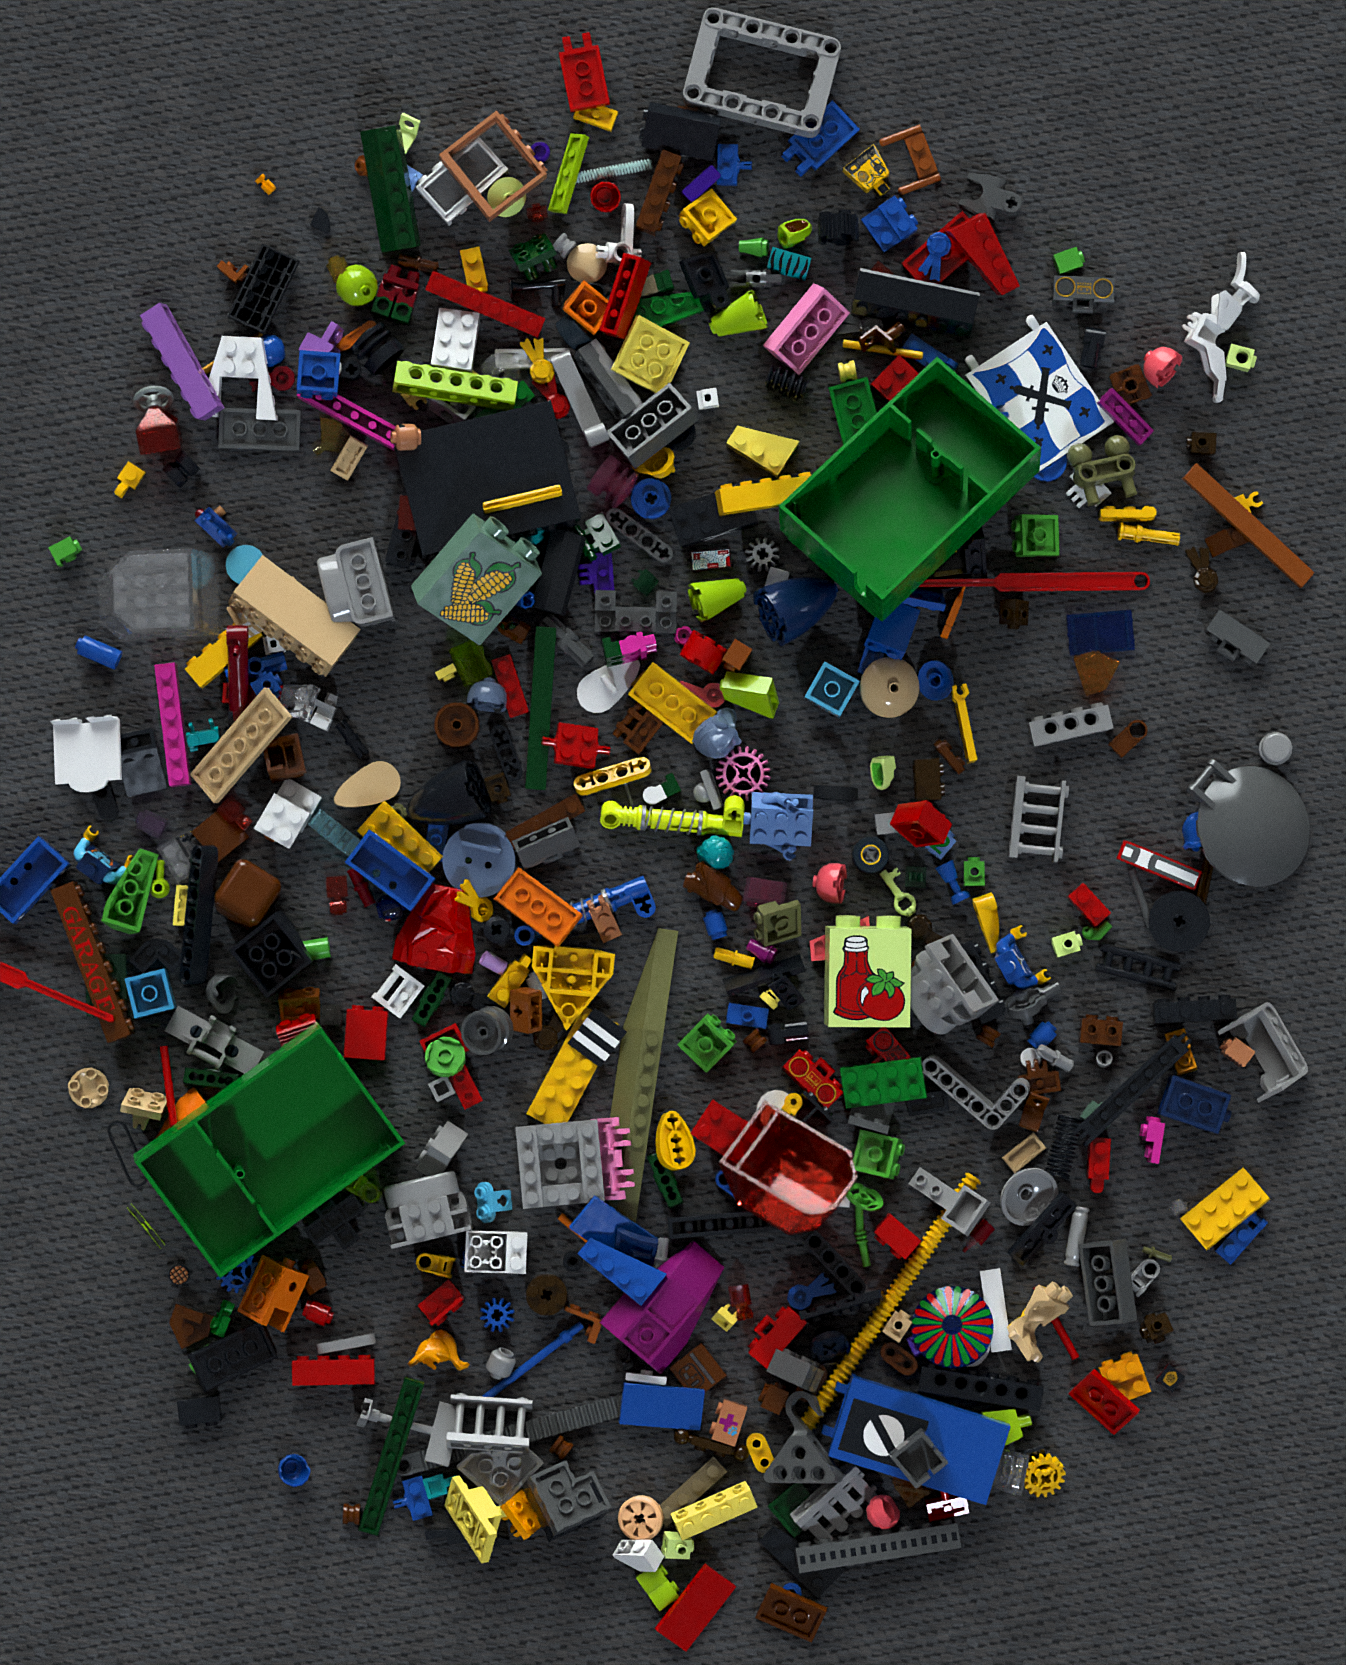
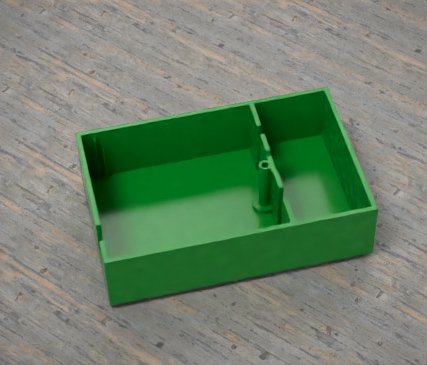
M936 357L779 505L780 530L868 612L883 622L1039 472L1041 447L941 359Z
M316 1022L133 1154L136 1165L221 1278L403 1146L405 1142L319 1023Z

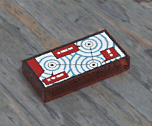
M730 548L690 551L692 572L732 568Z

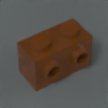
M1086 1014V1018H1081L1079 1043L1121 1046L1123 1022L1118 1021V1017L1106 1016V1020H1099L1098 1015Z

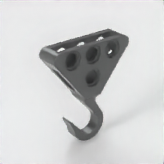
M796 1391L788 1397L785 1406L786 1413L794 1426V1432L763 1475L764 1480L767 1483H839L843 1480V1473L832 1458L828 1456L826 1450L795 1409L797 1400L803 1397L809 1402V1405L818 1416H824L819 1406V1401L809 1391ZM802 1448L805 1450L804 1458L801 1456ZM783 1469L787 1472L786 1478L782 1475ZM802 1469H804L806 1473L804 1479L801 1476ZM821 1469L824 1471L823 1479L820 1477Z

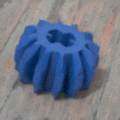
M494 1297L492 1298L493 1305L488 1301L485 1302L489 1310L481 1308L480 1311L487 1313V1315L481 1316L480 1320L488 1319L484 1327H488L491 1323L492 1332H494L496 1326H498L499 1332H502V1324L506 1328L510 1327L506 1320L514 1321V1318L508 1316V1314H513L515 1311L514 1309L507 1311V1308L511 1305L510 1302L503 1306L504 1298H501L499 1304H497V1300ZM495 1309H499V1312L502 1311L503 1313L500 1320H495L496 1317L494 1319L492 1317Z

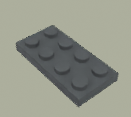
M224 408L219 412L218 448L300 452L301 410L275 409L278 416V421L256 419L257 409Z

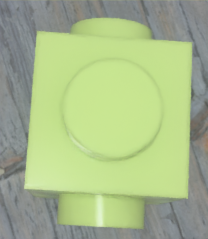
M664 1531L661 1551L665 1558L690 1559V1553L694 1550V1541L691 1537L682 1541L678 1532Z

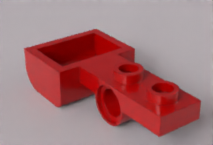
M456 1023L419 1041L425 1052L432 1041L434 1042L440 1037H452L461 1043L465 1053L470 1051L465 1046L461 1031ZM465 1064L461 1071L449 1077L464 1110L483 1101Z

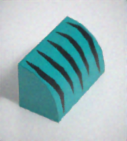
M772 247L767 269L805 281L811 258Z

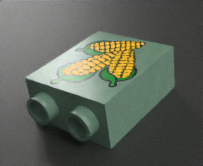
M472 514L413 582L411 587L419 606L478 645H481L542 575V572L536 560L540 553L531 542L521 537L516 543L506 536L509 533L508 529L496 518L490 516L485 522L475 514Z

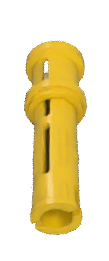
M1120 522L1117 540L1129 539L1134 540L1136 543L1150 541L1178 546L1180 533L1147 529L1139 524L1136 526L1124 525V522Z

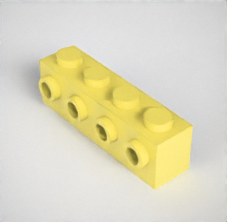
M744 1481L679 1509L670 1515L683 1541L758 1507L749 1486Z

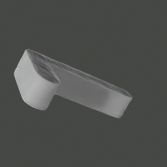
M569 350L550 357L554 370L590 449L609 441V435L603 422L598 417Z
M935 1054L928 1055L922 1063L925 1075L991 1130L998 1129L1027 1097L1030 1091L1028 1080L1018 1078L993 1104L939 1056ZM928 1061H933V1062H935L936 1065H937V1068H936V1069H930V1068H928L927 1062H928ZM945 1074L950 1075L952 1082L946 1083L942 1076ZM1022 1085L1026 1091L1018 1093L1015 1086ZM965 1088L968 1095L961 1096L958 1093V1089ZM980 1101L983 1104V1109H976L973 1102ZM1002 1101H1011L1012 1107L1005 1108L1002 1105ZM989 1115H996L999 1121L997 1123L991 1122Z

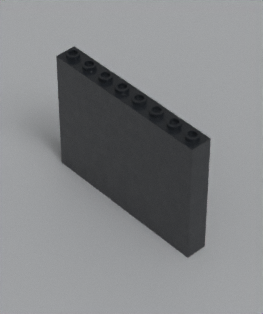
M551 400L421 431V445H418L415 450L399 451L396 449L395 444H393L422 559L427 558V561L433 560L472 514H475L485 522L490 516L496 518L508 529L509 533L506 536L513 541L517 540L518 536L526 534V537L537 535L538 531L545 529L546 532L555 531L558 529L557 526L565 525L566 527H572L581 520ZM555 485H560L562 489V495L559 497L487 514L483 511L482 504L487 501Z

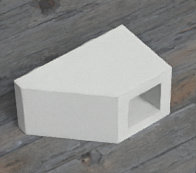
M621 1540L613 1553L614 1558L640 1572H656L664 1558V1555L653 1540Z

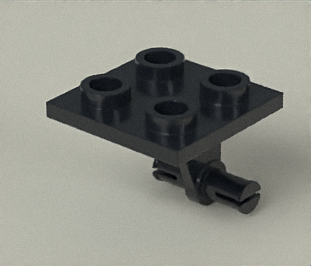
M804 1091L800 1094L803 1102L811 1109L806 1117L799 1121L791 1113L786 1118L794 1127L793 1130L795 1132L798 1131L805 1140L812 1133L803 1124L813 1114L826 1126L834 1120L831 1117L833 1113L826 1106L822 1108L817 1103L818 1098L811 1091L809 1093Z

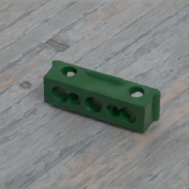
M438 971L433 982L426 988L421 997L420 1005L411 1020L424 1027L427 1025L432 1014L443 1000L444 993L453 977ZM438 979H443L445 982L444 986L440 987L439 993H435L434 988L438 986ZM431 994L436 996L434 1003H430L428 1000ZM429 1004L430 1010L427 1011L428 1015L425 1018H421L419 1015L420 1011L425 1010L424 1006Z
M185 1067L183 1083L201 1085L205 1088L221 1089L229 1085L226 1082L221 1084L219 1082L220 1077L224 1079L231 1077L234 1082L242 1075L224 1073L222 1070L218 1071L209 1068L201 1070ZM192 1072H196L198 1076L203 1074L204 1080L201 1081L197 1078V1080L193 1081L190 1075ZM211 1074L216 1078L214 1083L208 1081V1076Z
M654 1153L647 1156L654 1172L655 1182L659 1191L663 1193L669 1209L683 1204L684 1202L678 1191V1184L672 1170L662 1165L661 1167L665 1169V1172L660 1174L658 1168L654 1166L655 1160L658 1159L657 1154ZM664 1175L670 1178L667 1184L661 1182V1177ZM667 1186H672V1192L677 1194L675 1200L668 1198Z

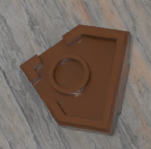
M176 1303L169 1324L181 1349L208 1337L211 1330L210 1324L215 1316Z

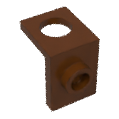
M1030 1092L1023 1108L1019 1126L1038 1132L1050 1098ZM1032 1099L1041 1100L1043 1103H1036Z

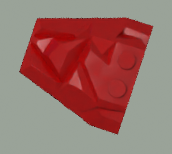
M432 884L409 914L396 937L392 959L405 962L411 966L447 973L472 974L476 949L473 941L470 908L454 900L457 897V891L463 893L464 891L458 888Z

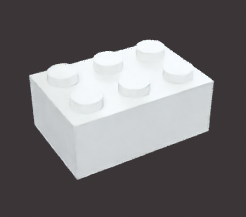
M439 308L431 359L432 367L450 368L454 371H469L472 373L480 313Z

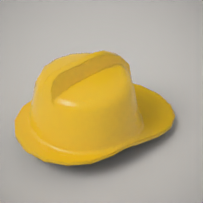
M663 447L634 470L655 478H664L670 473L675 472L674 452L670 448Z

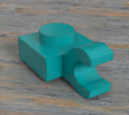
M439 1474L423 1479L428 1499L431 1500L447 1495V1488L450 1487L452 1477L445 1479L444 1474Z

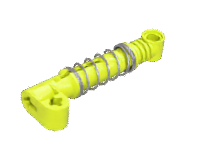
M730 796L725 800L723 815L708 814L706 811H699L697 813V810L686 812V809L683 811H675V808L664 810V807L654 809L653 806L648 811L646 805H639L634 807V809L629 807L627 809V806L622 808L615 801H607L601 807L600 822L603 827L608 829H614L620 826V823H623V826L628 824V827H630V824H633V827L637 830L643 831L646 830L647 826H650V829H653L654 832L660 829L664 830L665 833L671 830L675 831L676 834L682 831L686 832L687 835L692 832L697 833V836L714 834L742 837L745 803L740 796ZM734 810L736 811V816H732Z

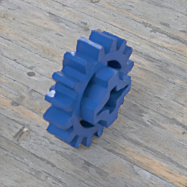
M250 1256L236 1266L242 1267V1276L234 1275V1269L226 1277L225 1275L221 1278L218 1276L217 1280H223L220 1286L224 1287L227 1285V1291L229 1292L232 1288H235V1293H239L240 1288H242L243 1292H246V1286L249 1285L255 1272V1267L259 1263L253 1262L255 1256ZM249 1265L251 1266L250 1278L247 1275V1268L249 1267ZM235 1279H240L243 1284L235 1285L231 1282Z

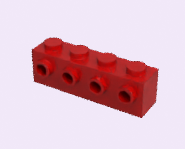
M623 253L599 331L625 340L632 325L651 262L639 256Z
M370 1354L358 1355V1358L351 1359L350 1355H338V1359H330V1355H318L317 1359H309V1356H297V1360H292V1386L376 1383L375 1358H371Z

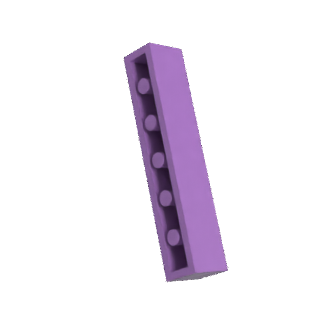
M158 303L141 314L142 326L152 336L151 342L154 347L161 352V360L171 370L172 380L180 386L181 396L185 401L189 402L191 414L196 419L206 421L225 407L167 304Z

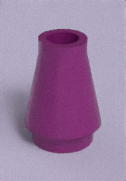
M753 939L749 941L746 950L750 951L765 964H771L778 952L774 945L764 947L761 942Z

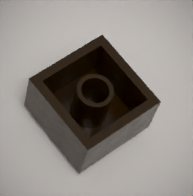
M939 758L914 760L912 764L915 802L923 800L929 802L940 801L945 795V785L940 781V776L944 775L943 763H939Z

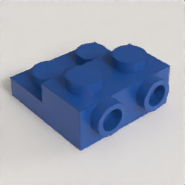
M895 195L861 219L883 254L915 233L918 229L916 227L918 221L914 215L907 214L905 202L901 197L897 199Z
M300 350L297 394H301L300 397L313 398V395H320L321 399L333 400V397H338L341 354Z

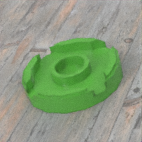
M440 1037L438 1040L432 1041L425 1051V1061L428 1069L439 1077L456 1075L465 1064L466 1054L464 1048L458 1040L452 1037Z

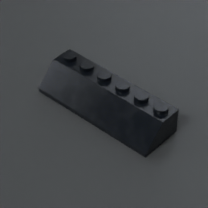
M860 268L851 313L970 338L980 293Z

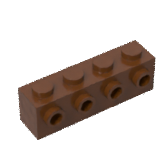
M662 150L636 223V230L653 236L656 235L657 231H661L664 220L661 219L663 212L667 213L671 203L668 200L670 193L674 194L677 186L675 181L676 175L681 174L684 163L681 162L682 156Z

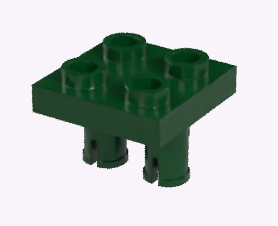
M545 233L537 234L531 240L516 244L512 249L508 250L520 272L524 271L528 281L533 280L530 273H532L534 278L539 276L535 265L541 262L546 272L551 271L549 264L553 270L557 267L553 256L557 255Z

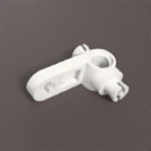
M623 204L620 242H607L606 246L597 245L595 252L598 253L595 254L596 258H604L606 263L620 265L622 258L617 255V249H621L627 254L642 257V255H639V253H642L641 248H633V204Z

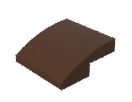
M224 806L191 831L202 845H214L217 847L218 863L249 838L247 833Z

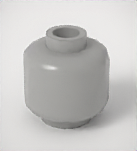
M502 1347L491 1352L486 1363V1368L490 1372L491 1377L500 1380L511 1375L516 1363L513 1352Z

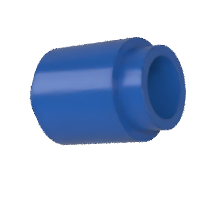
M717 909L706 912V917H703L708 936H711L712 940L727 936L726 931L728 929L723 913L718 912Z
M1042 1021L1029 1035L1030 1038L1027 1041L1035 1049L1041 1044L1048 1046L1057 1036L1055 1033L1057 1029L1049 1021L1046 1024Z

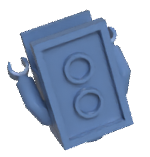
M752 792L751 813L744 812L743 822L744 825H750V844L770 846L783 853V857L789 861L796 857L795 854H792L796 851V846H811L813 795Z

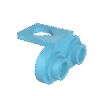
M481 1182L475 1188L474 1194L477 1198L478 1207L476 1215L483 1223L492 1222L495 1219L496 1212L512 1210L510 1190L493 1191V1187L489 1182ZM502 1195L507 1200L505 1206L497 1202V1199H500Z

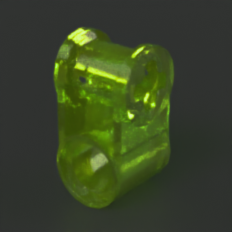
M361 1175L357 1178V1181L354 1180L345 1187L349 1192L359 1196L368 1203H376L382 1197L381 1189L364 1175ZM370 1188H374L377 1191V1197L373 1200L367 1197V1191Z

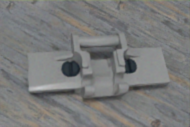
M180 1006L175 1010L165 1029L167 1033L190 1044L186 1054H193L215 1066V1069L218 1071L223 1063L245 1074L258 1065L264 1054V1051L234 1036L237 1028L226 1025L217 1020L213 1015L210 1016L208 1022ZM198 1042L205 1043L221 1052L222 1056L220 1059L197 1048Z

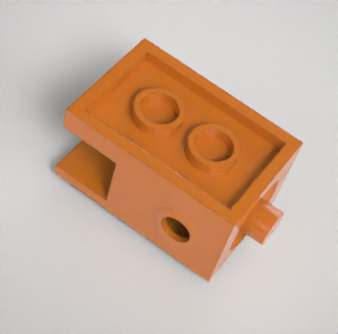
M262 1255L237 1311L261 1325L267 1326L269 1324L279 1331L285 1332L309 1276L294 1268L296 1261L284 1257L281 1262Z

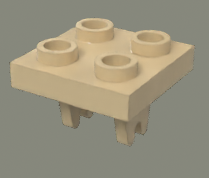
M129 1088L121 1104L120 1112L132 1114L133 1128H137L138 1124H141V1129L145 1130L149 1119L161 1120L167 1107L166 1096L158 1092H145L140 1088Z

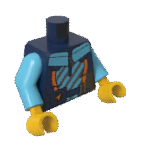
M89 826L83 834L84 838L80 840L73 853L78 862L76 868L97 884H117L130 864L133 855L127 857L124 866L120 865L92 843L90 844L96 838L99 831L97 830L93 834L90 832L91 826Z

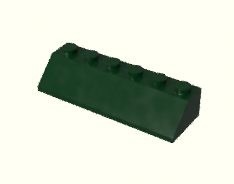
M400 125L360 131L381 252L421 246Z

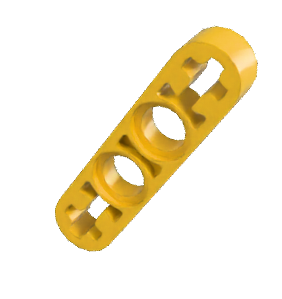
M638 757L582 774L574 780L575 791L579 795L584 796L644 778L651 773V765L647 758ZM643 765L644 769L640 770L639 766ZM620 770L628 771L623 777L617 776ZM601 776L608 777V780L604 783L597 781ZM581 783H585L586 787L582 788Z

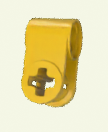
M423 1252L417 1256L416 1265L421 1271L452 1278L451 1270L456 1258ZM421 1257H429L431 1264L428 1267H422L419 1263ZM445 1262H447L446 1269L443 1271Z

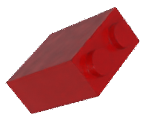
M352 1005V1009H347L344 1058L386 1060L389 1011H384V1007L372 1006V1010H364V1006Z

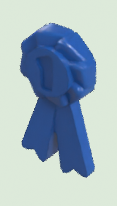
M936 232L928 238L926 246L930 254L918 271L923 272L926 276L932 267L930 280L936 279L940 281L941 257L950 252L952 243L948 235Z
M821 1273L808 1287L799 1284L792 1287L788 1292L787 1300L792 1308L803 1310L810 1306L813 1297L836 1293L834 1283L822 1286L829 1279L825 1278L824 1274Z

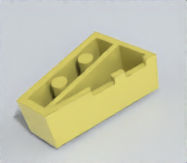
M741 426L735 428L726 442L727 447L778 478L799 445L797 440Z

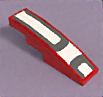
M1123 840L1116 858L1145 872L1194 891L1202 873L1197 869L1126 840Z

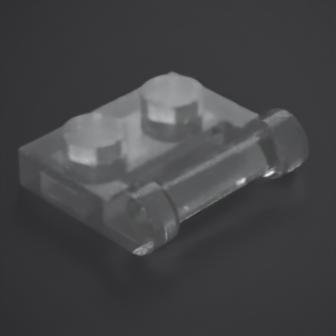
M283 685L279 701L292 715V718L309 720L312 716L319 688L315 685ZM288 707H303L300 710H288Z

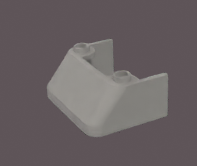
M1269 1002L1256 1007L1218 1031L1220 1035L1230 1030L1233 1037H1237L1239 1040L1245 1038L1250 1048L1255 1051L1254 1055L1265 1072L1261 1076L1260 1085L1266 1093L1257 1098L1258 1103L1283 1091L1308 1072L1306 1061L1276 1009Z

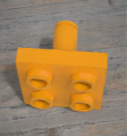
M520 1489L500 1506L507 1516L501 1519L504 1521L509 1519L513 1524L510 1527L511 1533L517 1530L513 1536H521L525 1540L541 1527L537 1515L533 1511L527 1494L524 1493L523 1489Z

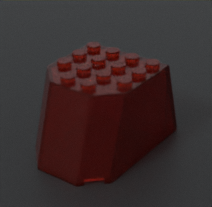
M764 1100L719 1161V1165L736 1203L788 1235L817 1230L836 1210L858 1179L851 1150Z

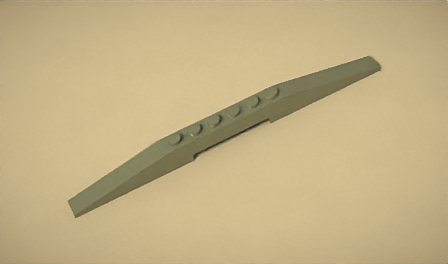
M661 928L657 930L623 1026L627 1033L621 1040L610 1118L619 1117V1126H615V1129L630 1128V1133L622 1134L623 1140L631 1141V1145L616 1148L617 1150L622 1149L623 1167H618V1170L633 1169L634 1174L626 1175V1181L634 1182L635 1186L620 1188V1191L625 1190L626 1199L608 1200V1203L635 1223L678 931Z

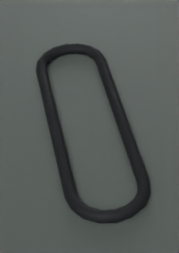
M114 1120L108 1125L107 1132L116 1151V1154L120 1160V1163L123 1167V1170L131 1185L136 1187L143 1186L147 1182L146 1177L144 1181L139 1184H136L131 1180L129 1173L126 1169V1166L119 1153V1150L112 1137L110 1131L111 1126L114 1123H120L123 1125L128 1135V1138L132 1144V1147L136 1153L138 1151L134 1144V1141L130 1135V1132L126 1124L121 1120Z

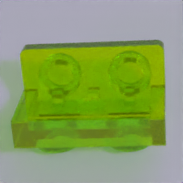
M470 640L449 649L465 687L492 675V667L485 658L482 644L478 645Z

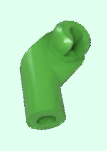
M1104 920L1099 927L1085 926L1082 929L1083 937L1087 940H1100L1112 928V925Z

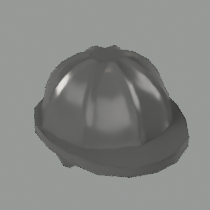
M217 974L208 981L205 990L207 1000L212 1003L217 1012L227 1014L232 1010L234 1001L237 998L235 990L238 986V980L232 975Z

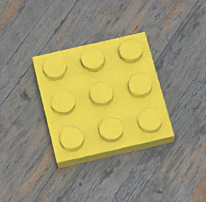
M636 315L611 370L645 389L657 393L668 383L672 382L690 342L644 317Z

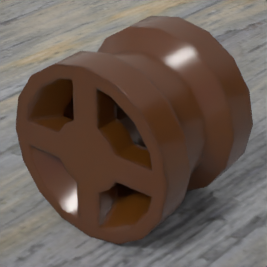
M983 1024L981 1033L977 1034L975 1038L993 1048L995 1039L1001 1033Z
M756 1028L742 1042L748 1044L750 1051L754 1053L767 1039L762 1037L760 1031Z
M560 1435L549 1449V1452L558 1455V1459L562 1461L574 1444L566 1442L564 1437Z
M344 1503L343 1524L353 1522L355 1525H360L361 1504L350 1506Z

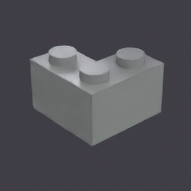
M449 1121L446 1122L444 1127L439 1126L433 1135L436 1138H430L425 1146L427 1151L423 1150L417 1159L420 1163L416 1169L426 1176L443 1173L468 1133Z

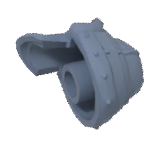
M721 708L717 711V715L706 719L696 728L692 740L696 750L713 759L725 758L736 745L741 744L742 740L738 737V732L735 729L737 716L732 708Z

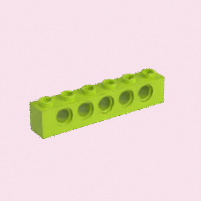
M397 361L392 392L508 411L514 409L518 381H513L510 378H496L491 375L472 374L469 371L460 372L450 368H437L428 364L419 365L409 361Z

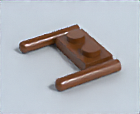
M920 124L879 140V144L883 147L904 139L919 178L918 181L898 188L900 195L941 181Z

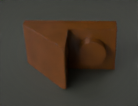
M1234 527L1224 529L1205 539L1212 558L1249 542Z

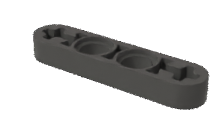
M613 508L607 512L606 520L611 527L658 562L668 563L672 559L673 551L669 545L622 510ZM616 513H619L620 520L624 522V519L626 518L628 519V521L625 522L622 529H620L618 527L621 524L618 521H614V523L611 522L612 517L610 516V514L615 515ZM633 524L637 527L635 535H628L625 530L628 525ZM646 536L651 537L654 541L653 545L649 548L642 545V539ZM657 542L661 544L658 546L659 549L662 551L668 550V558L664 557L661 559L660 553L655 550L654 554L651 552L656 547Z

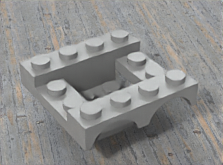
M597 1119L515 1127L523 1209L589 1203L594 1195L605 1201ZM560 1157L564 1158L567 1162V1166L562 1170L557 1169L555 1166L556 1159Z

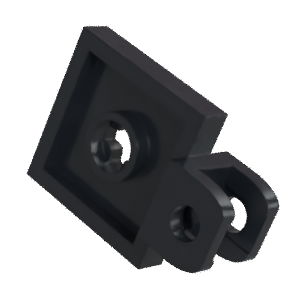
M715 251L686 258L679 262L693 298H700L702 308L707 315L719 313L723 307L730 305V299L726 291L730 287ZM701 271L703 274H707L706 278L702 277ZM709 303L712 304L714 309L710 308Z

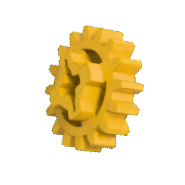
M1039 1453V1458L1037 1459L1031 1456L1032 1462L1026 1461L1027 1468L1021 1469L1024 1475L1020 1476L1023 1486L1029 1494L1034 1493L1036 1497H1039L1041 1493L1044 1497H1047L1048 1492L1054 1495L1055 1488L1061 1489L1059 1482H1065L1062 1477L1066 1475V1472L1063 1470V1464L1059 1462L1056 1456L1052 1458L1050 1453H1047L1045 1457L1042 1453Z

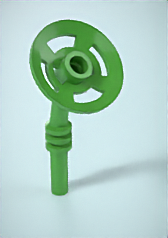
M851 1183L845 1188V1195L855 1205L856 1232H854V1235H857L855 1239L858 1240L856 1244H859L863 1267L871 1266L867 1248L868 1239H866V1230H864L863 1209L878 1211L882 1208L884 1202L876 1190L869 1189L860 1183ZM859 1190V1193L853 1195L850 1191Z

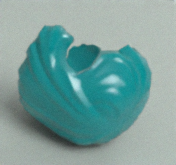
M711 836L697 846L696 852L699 861H703L711 868L722 870L733 862L734 850L731 843L725 837Z

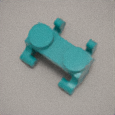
M213 718L208 719L211 729L195 732L193 722L188 723L191 733L186 732V739L190 752L199 751L198 745L208 743L215 745L220 740V730L218 726L214 725Z

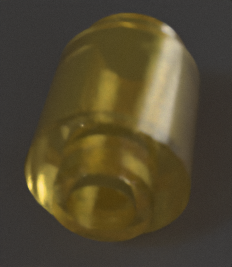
M339 255L328 260L329 263L326 265L334 283H337L338 276L346 271L345 268L348 267L345 258L339 257Z

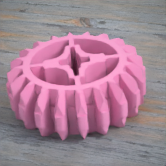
M739 746L737 747V754H735L734 750H731L730 754L732 756L729 757L727 755L725 757L726 762L719 760L718 763L723 768H716V771L722 772V775L716 776V780L723 779V782L719 783L718 786L723 787L725 785L727 787L723 790L724 794L730 790V796H734V794H738L740 797L745 795V801H749V794L752 795V792L756 790L763 792L760 786L768 787V784L763 782V780H770V776L764 775V773L770 772V768L763 767L768 764V761L761 762L760 759L763 758V754L756 757V749L750 754L748 753L749 747L746 746L745 752H742ZM746 757L752 759V761L746 766H741L734 759ZM729 764L736 772V776L730 783L726 777V769ZM756 765L760 769L758 783L754 781L750 774ZM735 766L743 771L745 769L748 770L747 776L751 781L745 777L740 779L738 777L740 773ZM744 781L752 788L749 790H738L734 787L739 782Z

